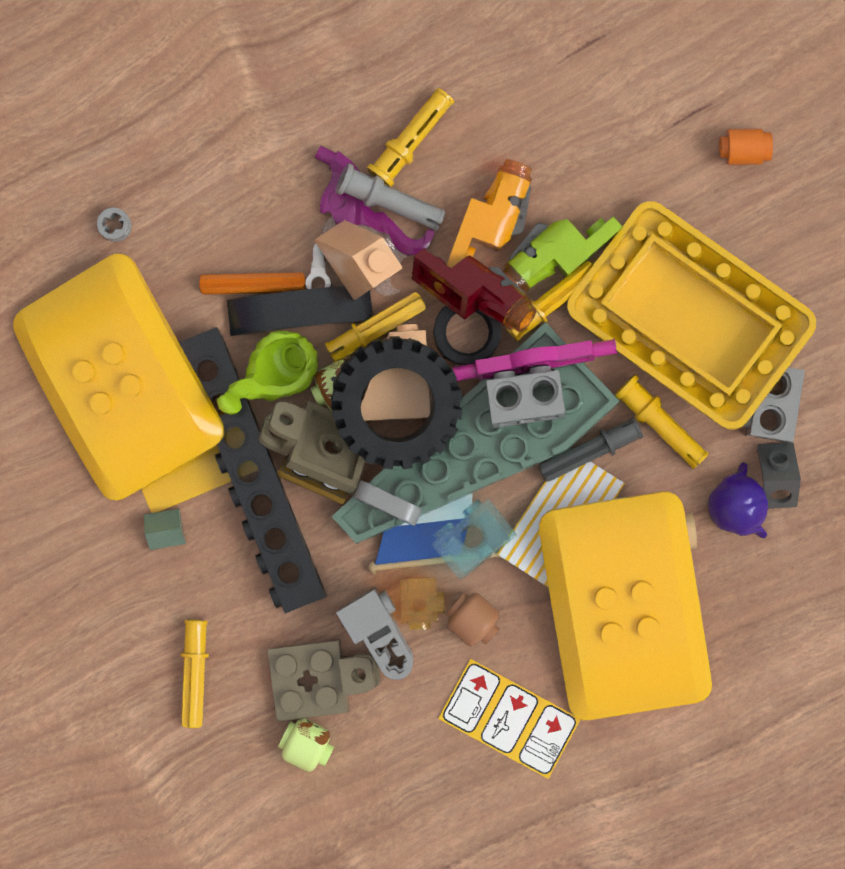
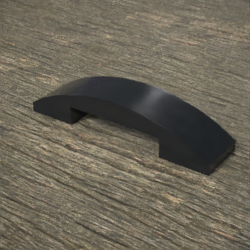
M345 286L287 291L227 300L231 336L328 324L364 322L373 316L370 290L356 300H353Z

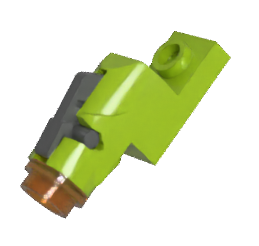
M614 216L607 222L600 218L586 231L589 235V238L586 240L568 219L553 222L549 226L537 223L509 257V262L503 265V273L513 283H516L522 291L527 293L535 284L556 273L553 270L556 267L565 277L569 276L612 239L623 226Z

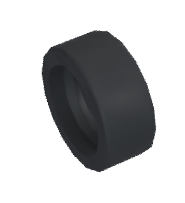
M445 305L435 319L433 336L436 348L445 359L455 365L475 364V360L490 358L500 344L501 324L483 314L479 309L475 312L481 315L487 323L489 330L488 339L484 346L476 352H459L450 345L446 336L447 324L456 313Z

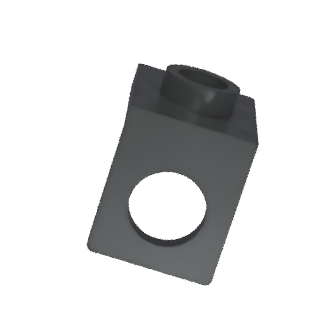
M794 443L759 444L757 452L763 479V489L768 500V509L797 507L801 478ZM777 490H787L790 492V495L784 499H773L770 497Z

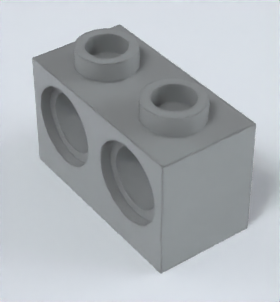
M539 366L529 369L530 374L515 376V371H505L493 374L494 379L486 380L493 428L565 418L559 370L551 371V366ZM545 384L552 387L554 390L553 397L547 402L536 400L533 392L537 386ZM504 390L514 391L518 395L517 402L511 407L501 406L497 402L500 392Z
M788 367L780 378L783 384L781 392L778 395L771 393L767 395L749 421L743 426L746 428L745 436L786 443L794 442L805 370ZM765 410L773 412L777 418V424L771 431L765 430L760 424V416Z

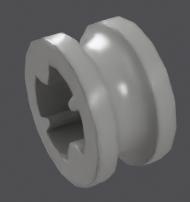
M111 207L105 209L97 219L98 231L109 241H123L131 232V220L119 208ZM115 216H120L121 218L118 221L123 224L122 229H115L113 234L108 233L110 228L105 226L107 219L114 220Z

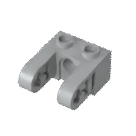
M374 587L339 608L336 614L354 644L362 640L365 642L382 673L390 679L400 680L409 675L412 670L413 653L392 615L396 611L393 601L386 590L379 593L377 588ZM393 638L396 639V642H392L393 646L391 648L395 655L398 657L405 656L403 667L401 668L396 664L391 666L388 664L391 654L387 647L382 651L378 649L389 644Z

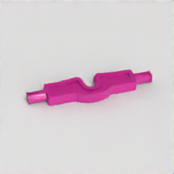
M615 339L592 343L590 340L561 346L537 347L509 355L475 360V364L454 366L453 371L458 379L456 381L473 378L485 380L493 378L495 373L515 371V375L528 372L530 367L537 365L551 366V369L594 361L595 357L617 354Z

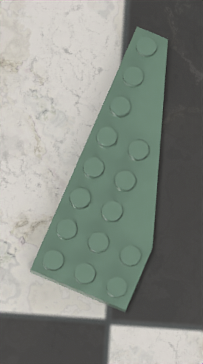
M544 323L512 353L537 347L566 345V343L547 323ZM584 363L553 368L551 371L559 370L565 418L493 428L486 380L494 378L480 381L460 400L462 417L456 423L458 430L454 438L449 437L446 441L447 448L441 454L437 451L430 456L431 461L422 464L421 461L412 464L413 468L403 470L402 466H393V470L383 469L369 484L422 509L420 514L422 516L566 452L614 409L620 401ZM542 365L532 366V367H530L529 369L534 368V367H539V366H542ZM529 369L527 373L517 374L515 376L530 374ZM545 384L537 386L533 392L534 398L540 402H547L554 395L552 387ZM504 390L498 395L497 402L503 407H511L517 402L518 395L512 390ZM354 497L332 515V518L356 544L405 523Z

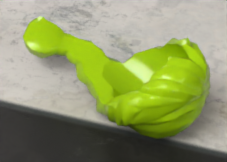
M290 331L270 332L257 343L255 350L251 353L245 379H240L230 384L226 393L217 399L219 409L229 415H233L241 410L240 399L242 398L274 401L284 396L289 397L293 394L301 393L307 389L318 368L317 351L313 348V344L305 336L301 337L299 333H292Z

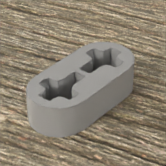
M360 480L353 495L355 499L412 526L416 525L422 509L362 480Z

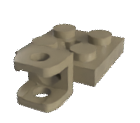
M308 401L303 409L287 402H277L273 407L272 414L267 415L263 421L258 437L259 442L265 447L285 456L289 453L285 467L353 494L358 487L365 461L359 454L355 455L348 448L344 439L342 440L333 418V412L311 401ZM280 415H286L290 418V420ZM270 431H271L273 434H275V435H277L278 437H280V438H275V437H273V436L270 434ZM327 441L332 442L333 449L338 451V453H328L323 445Z
M340 639L270 648L267 650L277 721L350 712L348 695L368 692L380 684L379 667L373 656L370 654H359L343 657ZM359 668L364 670L366 674L365 679L358 675ZM305 670L310 671L311 676H317L318 683L312 685V690H307L305 685L300 684V678L304 677Z

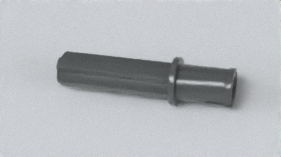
M631 417L629 420L607 431L601 429L599 430V436L540 464L539 470L546 482L552 481L607 453L613 456L615 455V450L638 439H642L643 434L637 421H635L634 417Z

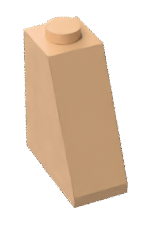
M346 220L314 240L353 300H356L403 268L382 236Z
M418 324L397 325V332H389L387 339H389V336H399L402 339L411 338L427 346L426 330H419ZM393 368L382 371L370 380L361 403L362 417L365 422L428 419L430 415L429 386L422 376L408 369Z

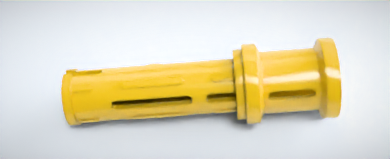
M436 88L434 90L435 92L418 113L415 114L397 139L392 138L388 140L385 144L386 149L374 164H369L366 167L373 177L376 175L380 176L384 180V185L392 188L394 185L393 179L406 164L410 165L413 162V152L448 108L454 104L453 98L442 89Z
M634 374L616 391L614 396L618 400H622L635 413L634 418L638 422H646L690 465L691 469L696 468L708 456L709 452L705 451L661 407V398L658 395L653 397L638 382L639 377Z

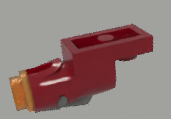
M425 248L414 255L411 279L464 320L479 309L483 314L501 323L507 329H515L517 332H521L534 319L536 308L532 306V301L499 267L488 268L472 256H467L450 268L441 258L435 257Z

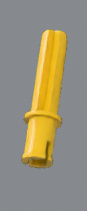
M586 261L536 301L529 299L527 301L528 306H526L520 318L512 325L505 326L509 334L518 342L541 322L543 324L547 323L546 317L569 300L570 295L580 285L579 283L593 264L590 261ZM597 273V274L594 276V278L592 279V281L598 276L599 273Z
M413 292L359 325L351 324L352 329L330 342L324 343L327 351L331 353L330 356L333 361L337 362L352 354L360 346H367L370 341L381 337L396 328L397 325H401L426 309L425 303L417 292Z
M185 620L184 652H180V656L184 657L181 725L185 728H200L203 725L205 658L209 657V653L206 652L207 620Z

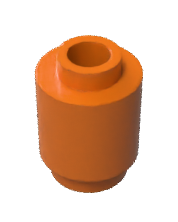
M727 129L726 136H720L719 157L726 158L727 165H762L763 161L772 160L773 138L771 132H763V129Z

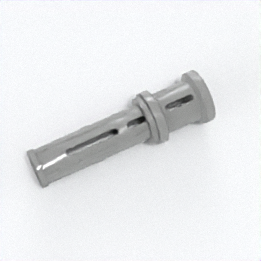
M347 163L343 169L335 193L339 195L346 193L362 200L364 206L374 207L376 204L427 226L434 231L438 230V223H442L445 215L444 209L437 208L384 185V180L380 176L371 177L355 170L354 165Z

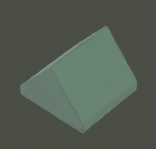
M180 508L144 514V534L150 550L186 544Z

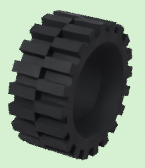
M389 336V339L380 340V338L370 341L371 344L363 348L360 346L353 351L354 354L348 360L345 359L340 366L341 370L338 376H335L332 385L331 407L337 430L342 440L344 439L347 443L348 448L355 455L359 454L363 457L364 461L372 465L377 463L382 465L384 469L393 470V466H402L404 470L413 468L412 464L420 461L422 464H425L432 460L430 456L438 451L441 454L447 448L446 441L449 437L454 438L458 430L456 423L462 417V408L460 407L462 393L456 381L458 379L447 362L435 350L411 338L402 339L399 336ZM393 368L408 369L422 376L427 382L432 395V407L427 421L415 433L401 438H390L376 433L366 424L361 413V397L366 385L380 372Z

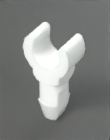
M317 244L313 248L311 274L306 279V289H312V281L318 277L324 279L325 288L331 287L330 278L326 274L324 254Z

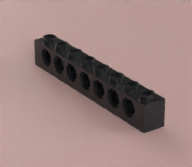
M213 328L179 342L212 404L217 396L226 393L230 384L240 380L219 328ZM208 361L215 362L218 367L217 376L211 381H203L199 375L201 365ZM242 398L240 399L242 408L238 413L219 415L224 426V436L221 442L217 444L220 452L215 454V458L221 473H229L233 486L229 487L228 490L235 507L242 506L247 519L242 521L246 536L249 541L255 539L260 553L255 555L258 566L263 575L269 573L274 585L269 588L272 601L276 609L283 607L284 612L288 613L325 598L327 594L283 484L277 475L278 472L270 452L258 440L261 430L248 399ZM240 428L245 434V441L241 447L233 449L227 444L226 435L229 430ZM247 461L254 462L259 470L257 478L252 482L244 481L239 474L241 465ZM261 494L268 496L272 501V509L265 516L258 515L253 509L254 499ZM273 528L282 530L286 536V542L280 549H273L267 544L266 535ZM292 562L299 568V577L295 582H286L281 578L279 571L283 563Z

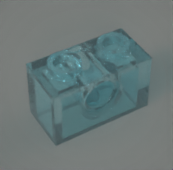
M478 499L462 512L465 518L454 526L452 522H449L434 534L437 540L432 543V546L459 580L464 579L517 536L513 528L489 499L484 503ZM472 527L480 529L483 534L481 543L475 547L466 546L462 540L463 533Z

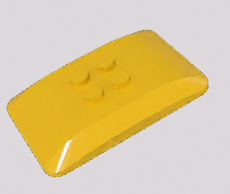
M655 201L641 203L624 223L623 228L615 235L579 283L580 285L570 295L567 306L570 316L601 341L615 339L616 349L620 355L715 423L728 430L742 428L749 421L816 330L817 321L814 313L807 306L662 204ZM597 273H599L598 276L592 281V279L594 278V276H595Z
M125 254L110 255L16 314L13 321V329L21 348L71 443L99 490L106 498L116 501L125 499L221 442L224 436L222 420L131 257Z
M659 491L547 511L540 519L539 535L568 704L574 716L581 720H594L704 701L712 690V679L685 512L681 499L670 491Z

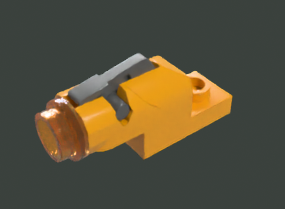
M505 159L503 166L498 167L496 178L483 197L486 203L471 198L447 262L448 267L452 268L467 256H474L476 248L470 246L471 241L500 250L510 241L511 236L523 233L531 187L529 186L532 182L530 177L531 167L514 160Z

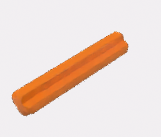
M302 272L203 274L199 278L200 293L204 295L279 293L305 290L306 277Z

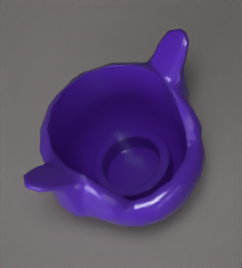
M742 462L737 472L723 478L722 482L711 492L708 498L709 516L713 523L721 530L736 533L739 536L756 534L761 538H766L767 533L761 527L768 511L766 493L757 481L746 475L747 464Z

